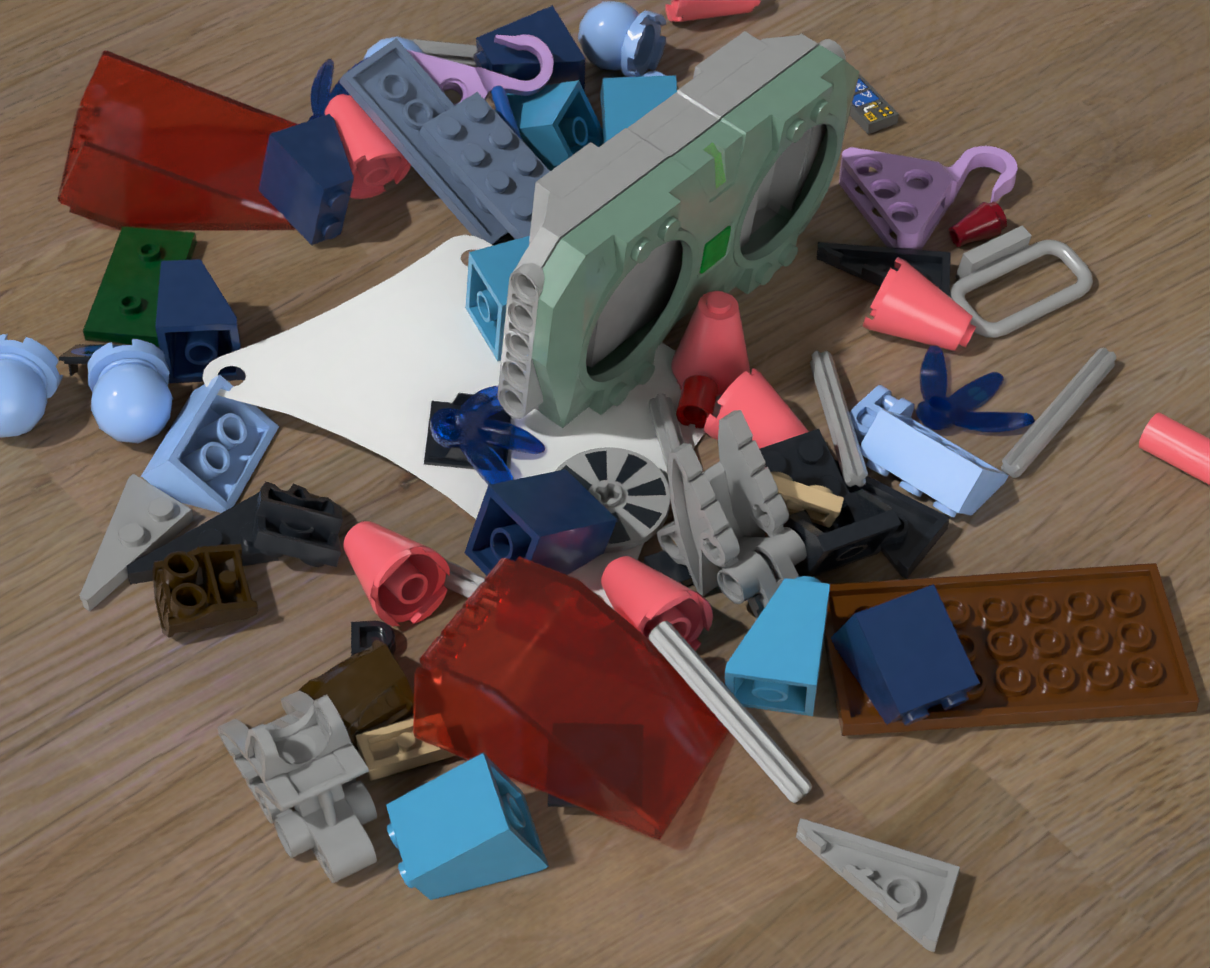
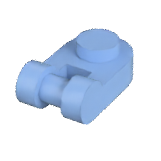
M882 385L875 387L850 411L858 442L862 443L880 409L911 417L914 411V404L905 398L898 400L891 396V390Z

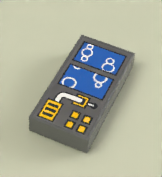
M859 75L849 115L867 134L898 124L899 114Z

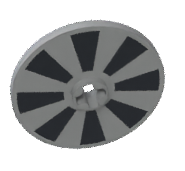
M611 447L590 449L572 456L555 470L566 469L617 518L605 552H619L641 545L652 538L667 519L670 509L668 482L662 471L651 460L636 452ZM608 496L614 497L610 498L607 503L601 502V500H605Z

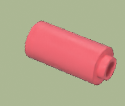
M1160 412L1156 413L1148 422L1141 435L1139 448L1210 485V439Z

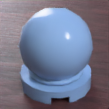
M602 2L589 9L579 24L578 41L589 62L598 68L607 70L622 69L625 77H640L648 69L655 70L661 59L666 43V37L660 35L661 25H665L666 20L663 15L652 11H643L639 15L635 8L625 2Z
M8 334L0 335V438L19 436L30 432L44 415L47 399L52 397L63 378V374L59 375L56 368L58 363L57 357L46 346L28 337L22 343L15 340H7Z
M132 339V345H121L114 348L111 342L95 351L88 361L87 367L88 385L92 391L91 411L99 429L116 441L138 444L158 435L170 419L173 400L168 387L169 367L165 361L163 351L154 344L139 339Z

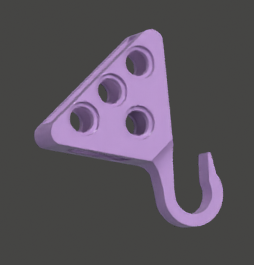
M496 35L494 39L495 43L516 50L530 51L538 58L541 71L537 77L529 81L517 80L481 67H472L407 50L443 92L454 90L461 96V101L476 92L486 101L491 95L492 88L497 85L502 86L505 92L509 94L533 95L546 86L553 71L551 51L543 41L531 35Z
M978 146L968 149L951 167H945L936 161L850 147L842 152L839 184L887 247L922 250L941 218L954 202L971 170L979 167H989L1001 173L991 196V202H997L1003 195L1013 189L1017 173V163L1008 152L992 146ZM869 168H874L878 173L869 172ZM859 186L865 195L858 193L855 187ZM876 208L882 217L874 215L872 210ZM891 231H894L897 235V240L890 236L889 233Z

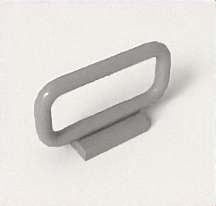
M1022 225L963 253L955 276L958 281L951 288L950 298L973 316L970 324L976 326L975 333L984 337L997 338L1007 335L1083 297L1089 292L1093 283L1091 271L1073 249L1065 243L1046 239L1029 245L1032 235ZM1047 254L1060 258L1077 277L1075 284L998 322H988L982 319L965 299L966 293Z

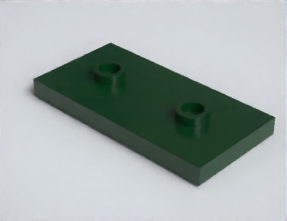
M122 226L83 329L85 340L132 344V339H139L159 347L155 325L161 261L191 260L197 244L196 233Z

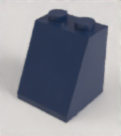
M553 5L476 37L477 53L473 56L477 67L523 81L532 80L539 75L541 66L538 58L530 51L516 50L495 43V36H518L524 34L540 39L547 45L553 57V71L546 85L579 80L585 92L586 58Z
M327 114L271 133L259 185L260 193L311 245L340 235L343 229L354 177L334 118Z
M201 259L161 261L155 328L159 348L163 351L165 361L169 367L168 384L204 382V369L211 361L242 349L237 317ZM236 366L225 367L218 373L227 381L245 380L246 378L245 372Z
M566 469L490 484L487 487L464 553L514 605H517L602 555L606 550L617 518Z
M934 584L854 614L831 637L834 647L887 725L902 719L904 726L915 723L930 715L927 710L928 708L939 704L942 705L944 710L958 706L969 700L967 692L979 684V680Z

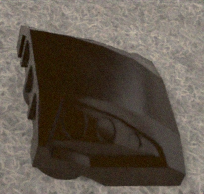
M241 544L201 546L189 552H172L164 560L154 561L152 573L154 599L162 633L169 638L173 637L175 633L212 628L257 615V601L252 600L244 572Z
M379 640L374 641L371 647L338 663L321 676L309 680L299 689V691L307 694L313 700L328 695L346 727L351 743L357 751L359 749L357 747L356 735L406 721L407 718L418 713L417 702L406 675L387 645Z

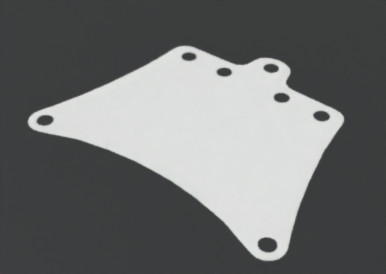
M469 235L455 236L447 240L395 276L317 317L275 336L218 357L207 365L203 373V381L205 386L208 387L211 380L218 376L221 369L228 366L241 368L246 374L244 382L238 386H233L230 391L220 389L217 395L286 413L341 435L414 474L446 495L475 519L477 518L488 485L554 472L572 456L590 449L611 447L636 452L651 460L662 471L669 485L667 468L648 403L650 399L656 398L657 394L663 393L666 397L672 399L676 413L681 395L680 386L671 368L675 350L661 343L655 352L653 363L655 371L650 380L644 385L638 384L629 392L626 399L619 406L613 405L602 415L588 407L564 428H561L536 409L532 410L522 419L511 417L506 473L424 465L432 401L452 403L458 393L486 395L492 407L502 408L498 400L501 360H496L465 308L468 266L464 265L461 261V255L467 250H479L494 245ZM718 395L713 412L715 417L720 413L722 407L717 403L722 395ZM678 421L684 443H691L694 449L705 433L704 428H695L694 424L684 426ZM608 496L605 500H601V502L607 503L610 498L614 497ZM644 543L624 551L604 552L544 590L564 615L594 629L608 626L616 620L617 615L601 584L603 572L606 566L617 558L630 556L638 560ZM583 593H596L604 599L605 609L599 615L587 616L577 609V598Z

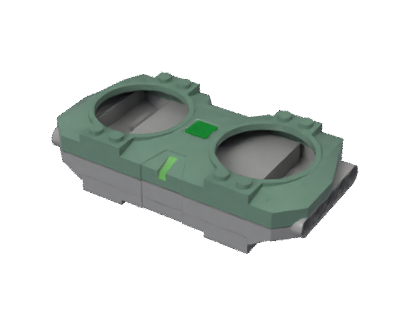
M744 31L695 66L694 77L691 81L638 121L623 129L600 147L590 142L536 181L529 246L509 277L498 385V400L505 412L515 419H522L532 410L536 409L561 428H564L588 407L602 415L613 405L619 406L626 399L629 392L638 384L644 385L650 380L655 371L653 363L656 349L674 325L697 306L699 299L704 294L712 291L729 293L737 287L748 295L760 284L762 286L767 284L773 274L782 266L787 267L793 262L798 253V248L796 247L798 236L804 232L820 207L834 175L859 77V71L846 61L844 51L839 44L830 39H824L816 43L803 34L758 40Z

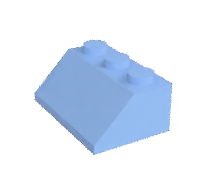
M218 375L211 380L208 387L204 384L192 392L141 477L181 503L223 513L235 505L279 426L255 405L217 395L220 389L230 391L233 387L225 378Z
M880 409L860 445L862 455L869 459L866 463L867 467L886 477L891 472L902 479L899 484L900 487L918 497H921L924 492L935 499L933 506L951 517H955L957 513L972 516L1006 482L1009 476L916 420Z

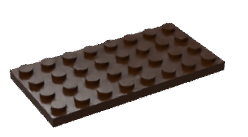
M1156 563L830 584L824 643L842 736L1196 712L1200 702ZM934 584L979 680V684L967 692L969 700L958 706L944 710L942 705L939 704L928 708L927 710L930 715L915 723L904 726L902 719L887 725L834 647L831 637L854 614Z

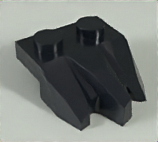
M265 481L260 488L253 519V548H258L262 553L272 557L287 555L300 558L305 564L314 567H322L324 564L337 567L341 554L338 536L343 522L341 507L329 497L317 499L310 497L307 489L293 483L289 490L284 491L275 484Z

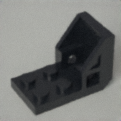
M820 429L760 448L766 462L765 467H768L770 472L784 473L790 476L793 481L807 486L819 485L826 487L834 495L844 498L840 514L830 528L811 522L806 509L789 515L788 521L783 524V527L791 528L801 537L807 550L806 558L794 566L799 576L815 577L876 555L901 525L894 508L863 489L849 493Z

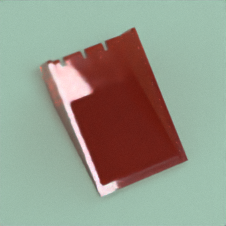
M109 51L102 52L80 100L79 106L82 107L77 109L58 194V201L63 205L69 206L70 213L121 230L122 226L172 231L295 230L283 214L260 193L259 185L269 135L298 125L297 123Z
M519 557L516 561L507 558H501L485 577L484 582H481L463 604V607L459 609L441 631L440 636L432 642L420 657V664L424 668L419 667L415 671L413 734L417 739L467 760L484 753L507 777L657 840L662 838L729 733L724 724L654 644L579 579Z

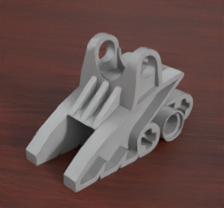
M734 410L719 420L718 448L720 461L702 472L703 468L691 443H683L669 452L668 481L675 521L658 530L657 536L663 551L665 550L677 564L687 565L699 594L704 596L719 586L725 596L733 603L741 604L747 600L754 615L758 618L785 578L795 579L799 577L794 566L806 558L807 550L801 537L794 530L783 527V524L789 519L787 506L781 494H778V487L769 468L765 467L766 462L756 441L752 440L753 434L742 411Z
M297 691L281 698L282 707L287 715L268 724H260L249 729L243 722L234 719L218 726V734L229 754L233 757V761L243 778L246 779V783L256 801L259 802L264 815L271 824L274 823L278 837L290 858L312 849L332 883L377 863L373 845L362 826L377 818L376 809L365 785L361 781L356 782V777L369 772V769L351 743L346 727L328 695L313 700L307 694Z

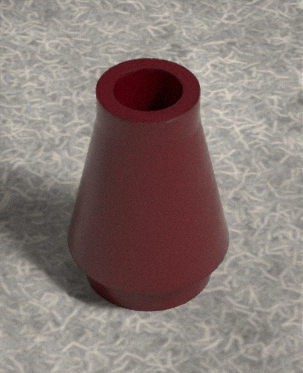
M994 201L989 204L983 202L957 224L949 227V235L953 243L957 247H961L972 242L1000 236L1001 231L1007 228V219L998 203Z

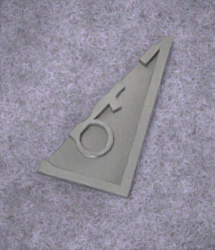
M132 474L128 478L79 595L83 607L91 611L129 578L127 565L167 544L194 520L192 509L137 475Z
M800 818L796 838L925 949L935 952L958 878L959 866Z

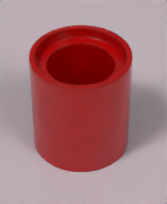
M694 375L686 378L683 382L676 411L677 419L682 425L689 426L694 424L695 428L703 429L710 413L713 415L718 395V386L712 379L706 376Z

